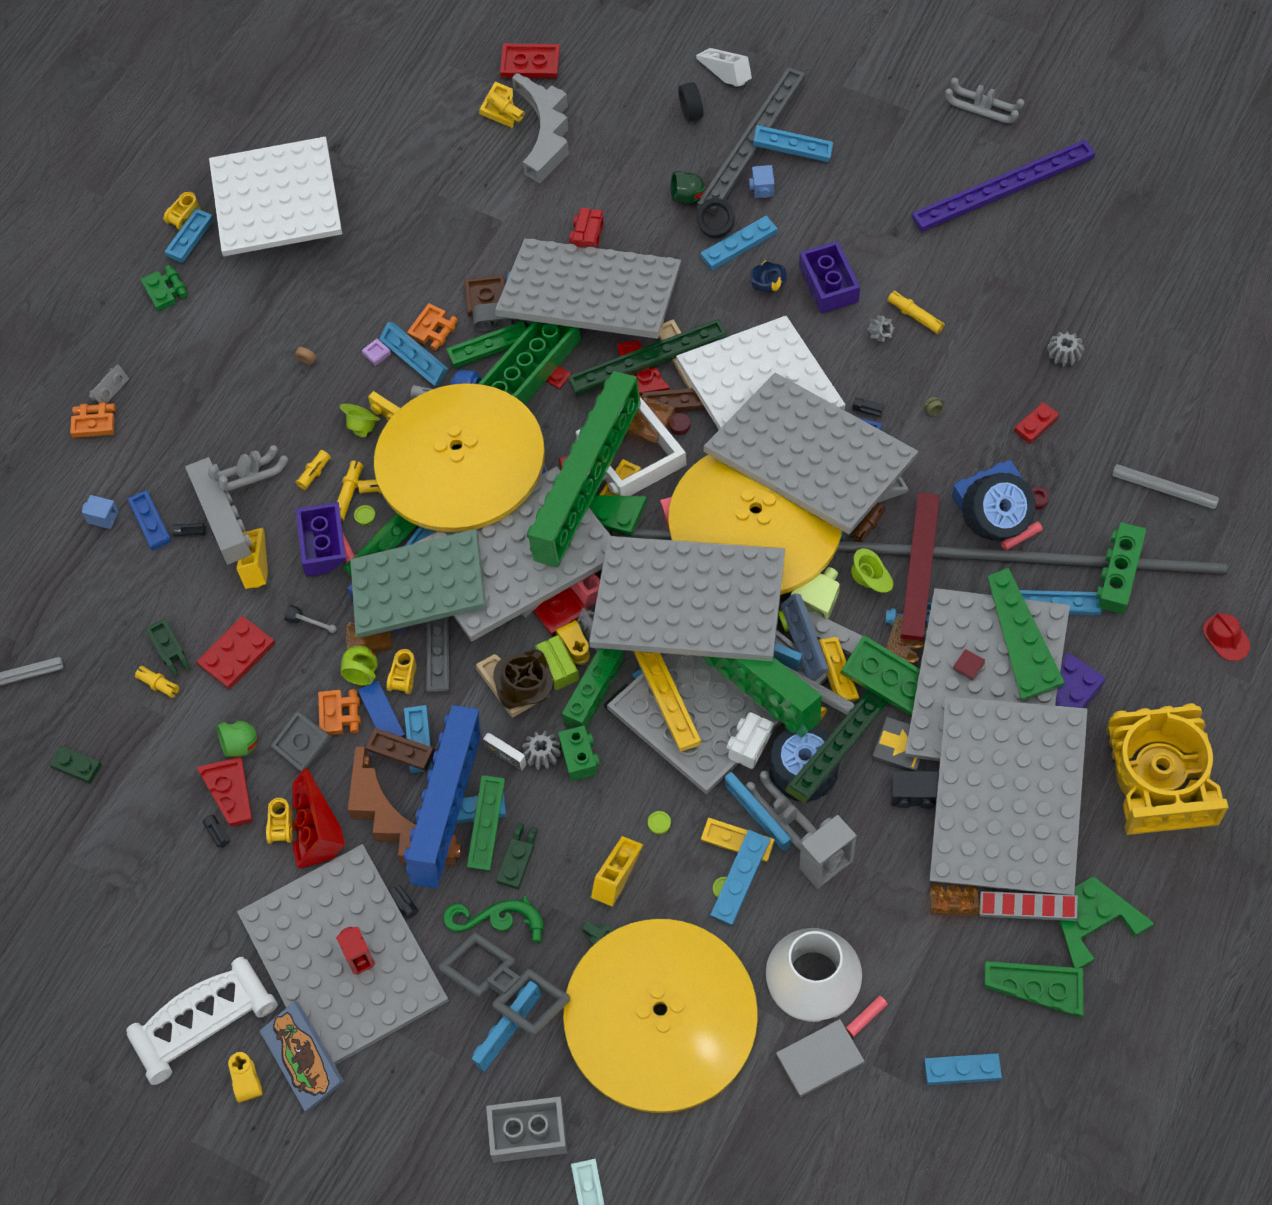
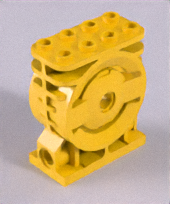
M1190 703L1175 708L1164 706L1156 710L1143 708L1136 712L1117 711L1109 719L1106 732L1110 736L1109 746L1113 749L1111 753L1112 759L1116 762V779L1120 789L1126 796L1123 802L1126 835L1218 826L1221 823L1228 809L1227 799L1222 797L1220 786L1210 780L1213 753L1208 740V734L1204 732L1205 721L1200 718L1202 715L1200 706ZM1146 746L1139 752L1136 760L1129 761L1140 748ZM1157 765L1164 766L1166 770H1160ZM1199 778V780H1190L1185 789L1178 790L1186 779Z

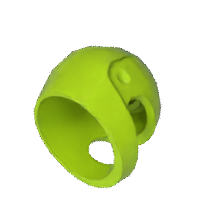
M365 646L349 648L343 654L341 660L342 677L356 685L366 686L372 684L376 678L374 671L378 666L375 653Z

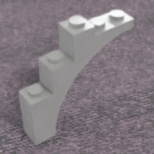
M516 73L512 77L514 91L527 100L540 121L537 142L532 152L523 161L525 175L540 184L569 155L568 141L562 137L568 131V120L562 113L568 107L567 94L552 85L546 90L543 86L535 84L529 78Z

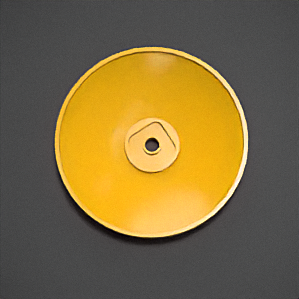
M454 384L439 387L417 396L392 416L378 439L374 455V470L384 499L401 517L415 525L434 531L464 532L483 528L500 521L518 509L527 500L541 477L545 460V446L536 418L520 400L505 391L486 385ZM456 444L462 445L459 450L451 449Z
M710 455L699 460L685 473L673 493L669 507V532L673 541L785 548L780 595L794 591L817 577L834 557L842 536L841 529ZM752 507H759L762 511L755 514L750 509Z
M671 919L643 920L625 925L607 934L592 946L580 960L566 991L570 996V1001L564 1006V1030L568 1047L576 1065L585 1078L603 1095L618 1104L638 1111L650 1113L679 1112L691 1109L714 1098L740 1073L750 1055L756 1036V995L744 965L737 955L718 937L703 928L683 921ZM664 1004L667 1007V1012L662 1016L656 1015L653 1011L655 1005Z

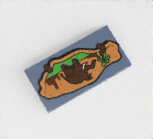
M299 1002L290 1004L260 1030L261 1035L304 1111H311L344 1083L342 1076Z

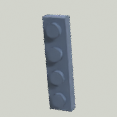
M794 593L781 604V608L797 652L802 653L801 663L807 678L815 682L829 668L801 594Z

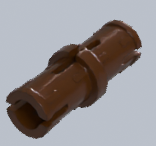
M877 502L862 519L856 530L851 534V537H856V542H864L869 532L876 528L877 521L886 511V507Z

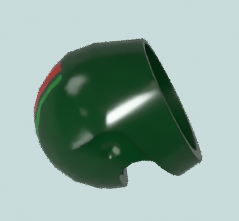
M683 171L672 173L670 185L672 200L684 205L697 203L705 192L702 178L697 174L684 173Z

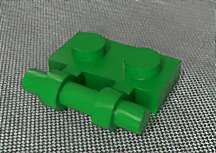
M171 265L165 266L166 274L163 276L157 271L140 279L158 312L176 304L174 297L179 295L180 298H186L188 295L185 284L179 280L178 272ZM172 283L173 287L168 288L167 284Z

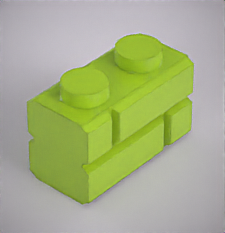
M557 635L535 646L536 650H541L546 657L555 690H559L579 680L578 670L560 636Z

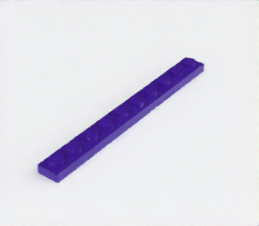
M1086 140L1080 141L912 213V219L920 231L923 232L1092 160L1095 157V152Z

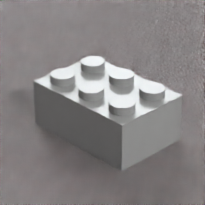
M839 815L833 819L827 818L820 825V829L815 833L809 832L801 840L799 869L819 889L853 862L857 835Z
M561 1096L486 1106L490 1156L493 1163L567 1153Z

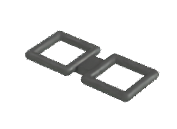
M477 932L469 935L438 966L442 973L477 997H481L489 988L500 994L493 1001L492 1007L531 1035H537L570 1001V996L532 969H526L520 976L511 971L510 968L515 964V958ZM475 943L503 961L479 986L451 967ZM528 980H531L558 999L534 1024L505 1005Z

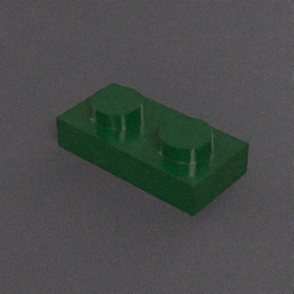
M60 746L49 764L51 768L89 784L92 783L102 766L100 761Z

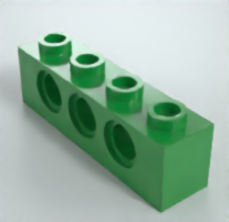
M1120 522L1118 530L1113 529L1110 542H1113L1114 545L1113 549L1108 548L1105 561H1109L1108 568L1103 567L1100 579L1104 580L1103 587H1098L1095 599H1099L1097 608L1124 615L1146 528ZM1120 547H1126L1129 550H1123ZM1116 566H1122L1124 569H1118ZM1111 585H1117L1119 588L1115 589Z
M598 649L562 713L565 726L572 729L585 725V729H587L625 661L624 650Z

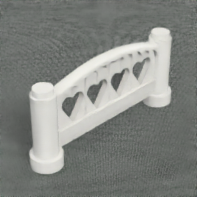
M239 957L231 963V971L213 976L186 989L165 1004L145 1025L142 1026L139 1023H134L126 1029L127 1037L147 1071L146 1077L151 1085L159 1084L170 1077L172 1070L168 1064L169 1062L249 1011L253 1010L257 1017H264L276 1009L278 1003L273 995L267 993L247 959ZM234 983V1002L218 997V991L226 989L228 984ZM209 996L214 997L212 1016L196 1009L197 1004L205 1002ZM190 1009L193 1010L191 1029L175 1022L177 1016L184 1015ZM166 1023H172L171 1042L155 1037L154 1032L159 1028H163Z

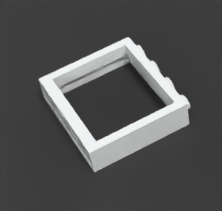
M641 397V405L634 418L638 417L668 456L624 480H621L613 468L609 466L603 480L607 481L610 491L616 493L617 496H631L687 465L686 452ZM580 429L576 431L577 439L579 437Z

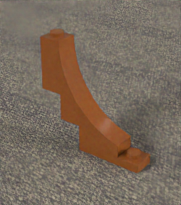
M356 747L348 804L351 819H373V835L375 840L399 842V860L401 864H407V862H404V853L406 848H410L411 829L416 828V825L404 818L389 803L380 788L375 769L370 768L371 756L367 754L365 747ZM456 835L452 837L445 865L456 866L457 858H461L462 845L458 844Z

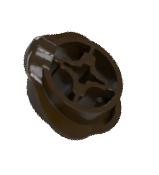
M541 650L505 656L498 661L494 668L493 679L497 695L503 707L507 709L540 703L551 693L553 679L550 674L549 664Z

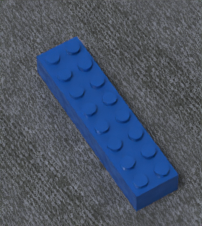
M452 705L450 713L445 715V730L440 732L439 751L435 750L433 756L434 767L433 770L430 769L428 772V788H424L421 801L423 805L422 808L417 809L416 828L411 829L410 848H406L404 853V862H407L406 874L409 875L410 884L437 889L439 887L481 738L479 709Z

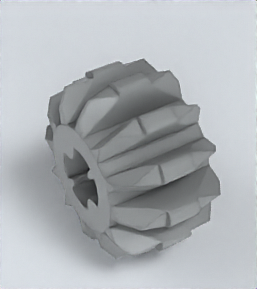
M1067 330L1065 334L1058 332L1056 336H1052L1047 350L1049 352V359H1055V364L1060 362L1064 367L1066 363L1073 366L1075 361L1079 362L1084 347L1082 339L1077 338L1076 333L1069 335Z
M535 731L534 738L527 736L528 743H523L522 747L525 760H528V765L532 766L535 764L538 770L541 768V765H544L546 769L549 768V763L556 765V758L561 756V751L559 750L561 746L560 742L555 741V735L548 736L546 731L539 735Z

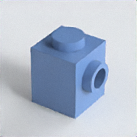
M772 165L752 167V178H749V188L754 191V198L774 196Z
M90 495L88 501L82 507V514L88 524L108 529L112 528L119 513L113 500Z

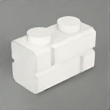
M751 712L748 713L746 719L741 718L736 729L739 732L736 737L731 736L726 747L729 749L728 758L753 769L773 732L774 723Z

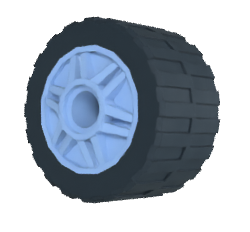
M996 473L983 476L975 480L968 487L963 497V518L972 532L984 539L999 540L1016 537L1028 529L1036 513V499L1034 498L1033 490H1031L1026 481L1012 473Z
M815 726L802 738L786 728L785 731L777 736L772 744L770 752L771 780L786 797L796 801L798 799L785 790L788 784L830 736L829 732L821 729L819 726ZM839 764L807 802L825 796L834 787L835 781L838 778Z

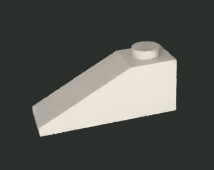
M709 48L696 55V58L725 83L739 87L752 79L747 56Z

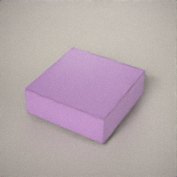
M378 339L361 350L362 354L375 366L391 355L390 350Z

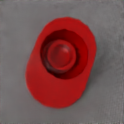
M1218 613L1205 621L1203 633L1222 658L1228 661H1239L1248 655L1250 642L1241 629L1239 621L1234 616Z

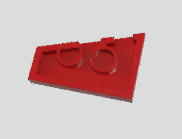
M638 340L617 344L619 357L643 348ZM655 367L632 375L637 377L640 397H642V392L670 390V387L663 381Z
M241 757L196 767L230 827L253 822L244 764Z

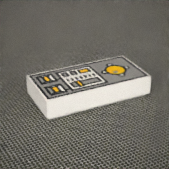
M486 734L483 738L486 749L521 771L525 768L526 760L524 754L494 735Z

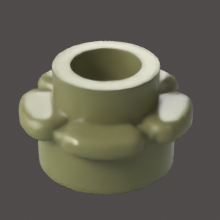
M936 397L929 398L924 405L925 412L930 416L939 415L944 410L943 400Z

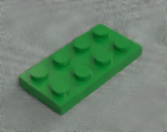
M863 635L840 673L912 717L920 669Z

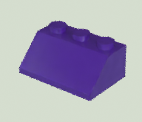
M339 502L297 508L296 516L301 560L305 575L309 577L328 574L346 560Z

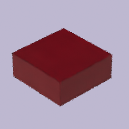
M965 649L953 666V670L974 681L984 666L985 659Z

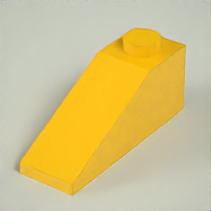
M263 528L243 532V534H248L252 543L251 546H248L251 555L238 560L237 571L245 589L259 588L267 583L268 566Z
M624 836L620 838L595 876L591 898L610 906L614 905L637 861L643 844Z

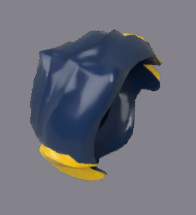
M765 260L761 265L757 264L751 271L750 282L752 287L758 291H777L786 281V270L780 264Z

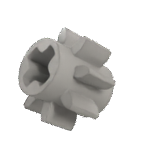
M880 315L877 316V320L871 319L869 328H867L871 333L870 338L877 339L880 342H884L885 337L891 338L893 329H895L890 323L892 319Z

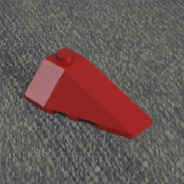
M304 768L292 782L293 808L297 812L296 821L293 822V829L297 830V841L293 842V852L297 868L300 869L333 859L345 846L342 830L311 773L308 769Z

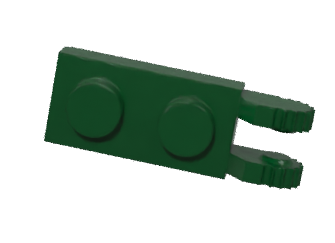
M165 618L145 628L164 664H167L174 677L178 676V671L172 664V661L180 658L181 664L186 671L191 669L184 656V651Z
M518 823L496 879L498 884L520 889L534 850L533 844L538 828L532 826L526 843L520 841L524 832V824Z

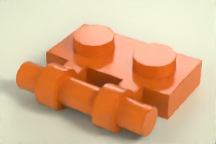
M428 303L407 331V335L423 345L428 340L433 341L430 348L436 351L439 346H443L446 342L445 338L448 334L455 330L458 319L455 316H451L449 320L445 319L447 316L446 311ZM440 326L443 329L438 334L435 331Z
M99 402V405H88L87 403L72 408L73 414L78 415L71 416L70 434L72 438L114 435L115 417L113 413L108 412L116 411L115 403Z
M341 690L318 692L319 727L329 735L344 734L343 726L349 725L350 733H358L361 717L358 715L360 698L357 697V690H349V697L343 698ZM343 707L349 708V715L343 716Z

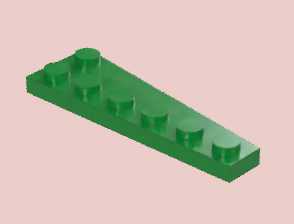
M1009 568L989 575L988 583L1021 701H1027L1065 686L1056 663Z

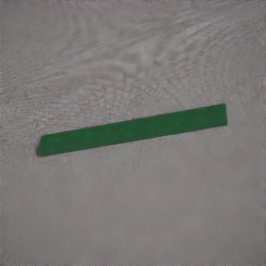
M716 319L567 376L568 382L575 396L604 386L606 379L610 378L613 371L633 375L675 359L677 355L726 338L728 334L720 320Z
M868 690L788 784L785 791L805 804L878 717L888 702Z

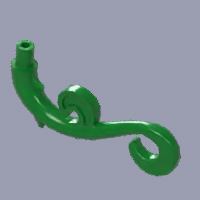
M523 896V901L506 900L493 904L465 924H455L453 921L454 916L457 914H463L466 916V919H469L470 912L462 904L455 903L450 905L443 914L444 925L452 932L468 930L489 917L491 925L495 930L506 932L513 926V918L508 912L504 918H500V914L506 911H516L525 915L527 919H524V922L530 926L533 943L541 942V932L544 931L543 919L540 913L528 901L526 896Z

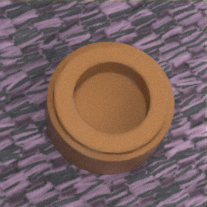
M298 347L295 352V357L302 363L311 365L316 359V355L304 347Z

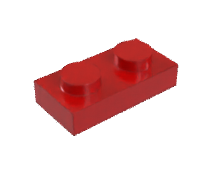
M1042 402L1015 427L1014 432L1031 444L1058 419L1059 414Z

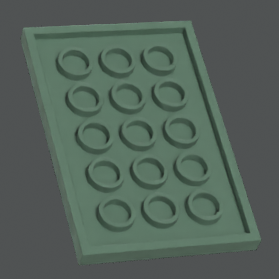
M476 529L350 559L355 632L358 638L486 608L479 537Z

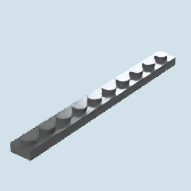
M790 67L786 69L704 192V195L698 201V208L708 199L721 198L725 200L760 148L753 146L756 125L768 128L774 127L805 80V73ZM711 207L706 212L716 215L720 207Z

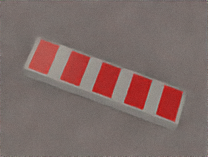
M981 892L980 917L1077 921L1078 895Z

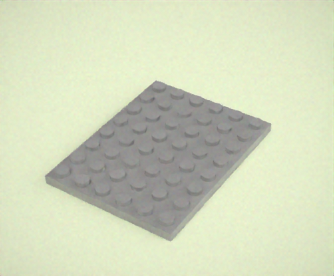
M524 238L496 306L495 316L658 339L681 268V260L672 257L665 258L612 249L581 248L574 244Z
M774 373L704 445L703 452L848 534L855 529L918 455V450L777 373Z
M557 466L541 475L531 495L518 509L498 522L476 529L479 537L486 608L454 615V618L471 642L603 568L607 539L611 535L590 508H588L558 568L533 560L527 531L531 525L533 526L538 509L543 507L547 492L551 491L556 475H559L561 472ZM436 531L416 543L461 532Z
M608 536L589 641L590 648L773 661L785 548Z
M934 588L905 752L906 757L940 761L946 696L1055 706L1058 688L1027 701H1021L992 595ZM1024 599L1060 672L1070 605ZM965 649L985 659V664L974 681L953 670V666Z
M776 630L775 643L797 651L795 644ZM664 653L661 656L701 739V745L679 752L643 673L607 705V709L707 795L739 764L728 758L729 749L726 747L731 736L736 737L739 732L736 729L741 718L746 719L748 713H754L761 718L772 721L774 723L773 731L782 722L779 719H774L763 706H758L748 694L742 693L732 681L726 680L716 668L707 665L701 656ZM801 663L799 670L796 672L807 677ZM824 673L815 682L822 685L828 679L827 674Z
M946 696L930 882L1055 895H1074L1087 721L1086 708Z
M363 844L237 911L286 1008L293 1002H299L335 1065L449 1002ZM347 927L359 928L375 962L374 967L358 975L353 974L336 939L340 932Z

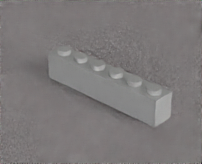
M207 457L187 465L185 468L228 565L250 556L251 552L248 546H251L252 543L248 534L242 533L246 531L242 520H236L239 514L235 505L230 506L233 500L229 491L224 492L220 489L219 480L214 481L210 479L208 469L212 463L210 458ZM213 464L217 467V472H219L217 464Z

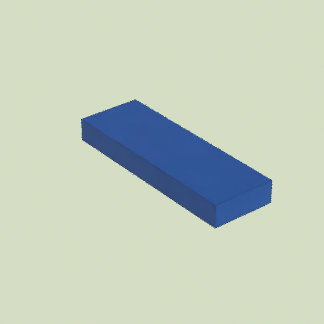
M147 490L127 499L152 551L172 542Z
M376 681L358 689V693L375 728L406 738L379 682Z

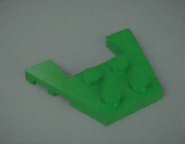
M1094 876L1075 886L1074 895H1078L1077 921L1058 920L1061 931L1064 934L1066 948L1071 957L1072 968H1083L1094 961V957L1081 939L1115 919L1121 918L1134 937L1147 931L1154 925L1149 918Z

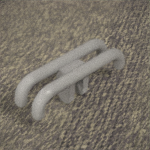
M957 78L951 79L952 89H946L945 98L951 105L1003 123L1015 122L1019 116L1018 111L1022 110L1024 106L1023 99H1019L1016 104L995 99L994 89H990L987 96L983 95L984 86L982 85L978 86L976 92L964 89L959 85ZM953 91L960 96L975 100L974 104L956 99L953 96ZM993 106L1009 111L1011 115H1004L990 109Z
M272 445L265 456L261 457L260 453L256 450L252 451L250 456L243 454L239 457L237 466L217 472L215 465H211L208 469V475L214 481L219 480L221 490L231 491L279 474L285 468L288 458L281 456L279 462L274 467L258 472L259 467L268 464L275 457L278 448ZM234 475H238L240 477V479L231 482H228L227 479L228 477Z
M762 771L760 779L764 787L776 799L774 807L772 808L760 796L753 782H748L746 789L791 838V842L801 850L802 839L789 824L796 820L807 833H815L817 829L774 785L769 777V773Z

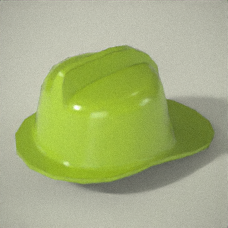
M341 404L339 407L346 414L347 428L362 438H365L368 433L372 432L376 421L380 420L369 410L357 405Z
M866 548L857 550L851 567V574L854 580L866 588H872L881 593L891 591L893 580L878 555Z

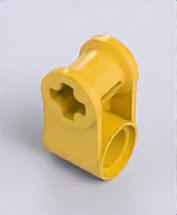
M191 192L181 194L174 204L165 211L164 221L175 225L180 231L194 210H201L196 196Z
M575 620L555 630L556 635L562 639L573 663L576 665L586 664L590 659L589 645L578 622Z
M402 649L395 654L387 679V691L399 690L405 691L406 694L411 693L417 664L410 650ZM405 660L410 661L407 665H401Z
M275 798L268 805V823L266 826L268 844H272L273 841L292 843L293 813L289 804L283 798ZM285 808L282 814H276L278 809Z
M243 1052L233 1054L229 1059L228 1066L237 1102L241 1103L262 1096V1087L253 1061ZM244 1061L243 1069L239 1070L240 1062Z

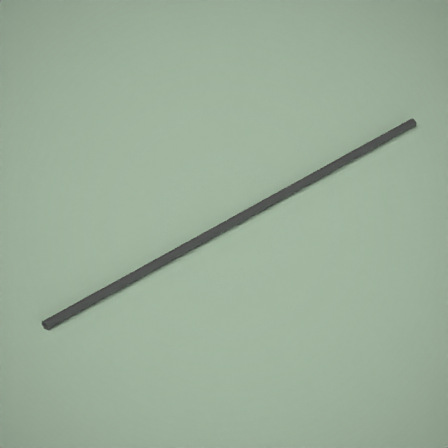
M635 529L632 536L612 532V536L671 540L668 530ZM840 541L837 551L856 552L861 548H866L875 554L910 556L912 545ZM934 546L933 557L1095 567H1108L1109 561H1105L1106 556L941 546ZM1139 558L1137 569L1226 574L1227 563Z

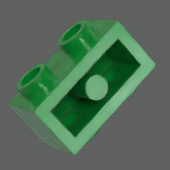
M585 725L558 732L570 781L597 775L596 766H600L597 752L592 753L591 746H594L591 732H586Z

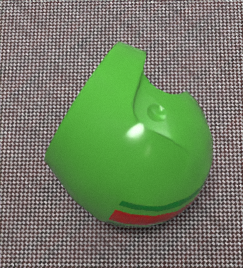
M237 721L234 724L222 722L216 726L219 742L226 757H244L255 749L258 735L255 728L248 722Z

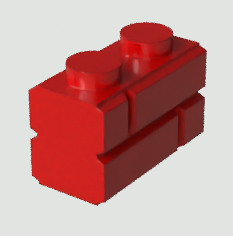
M581 208L579 214L574 216L573 227L575 229L570 231L569 243L581 248H598L604 224L603 211Z
M347 927L343 929L336 939L353 974L358 975L374 967L375 962L359 928Z

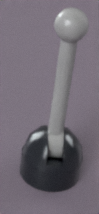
M290 605L286 611L285 621L295 624L303 620L328 629L330 633L337 631L335 625H327L303 616L302 610L297 606Z

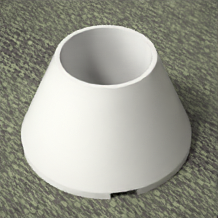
M806 928L788 934L776 944L767 961L766 981L772 999L785 1013L802 1021L821 1022V1020L840 1016L854 1003L861 988L862 969L855 950L841 936L825 929ZM815 952L830 958L837 970L833 975L824 980L813 981L798 974L793 967V963L801 955Z

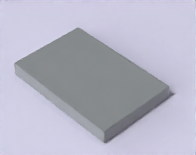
M840 1019L776 1052L778 1060L800 1098L863 1065L865 1062Z

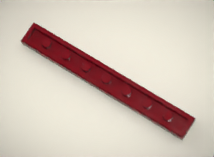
M918 492L901 639L923 641L940 498L938 494Z

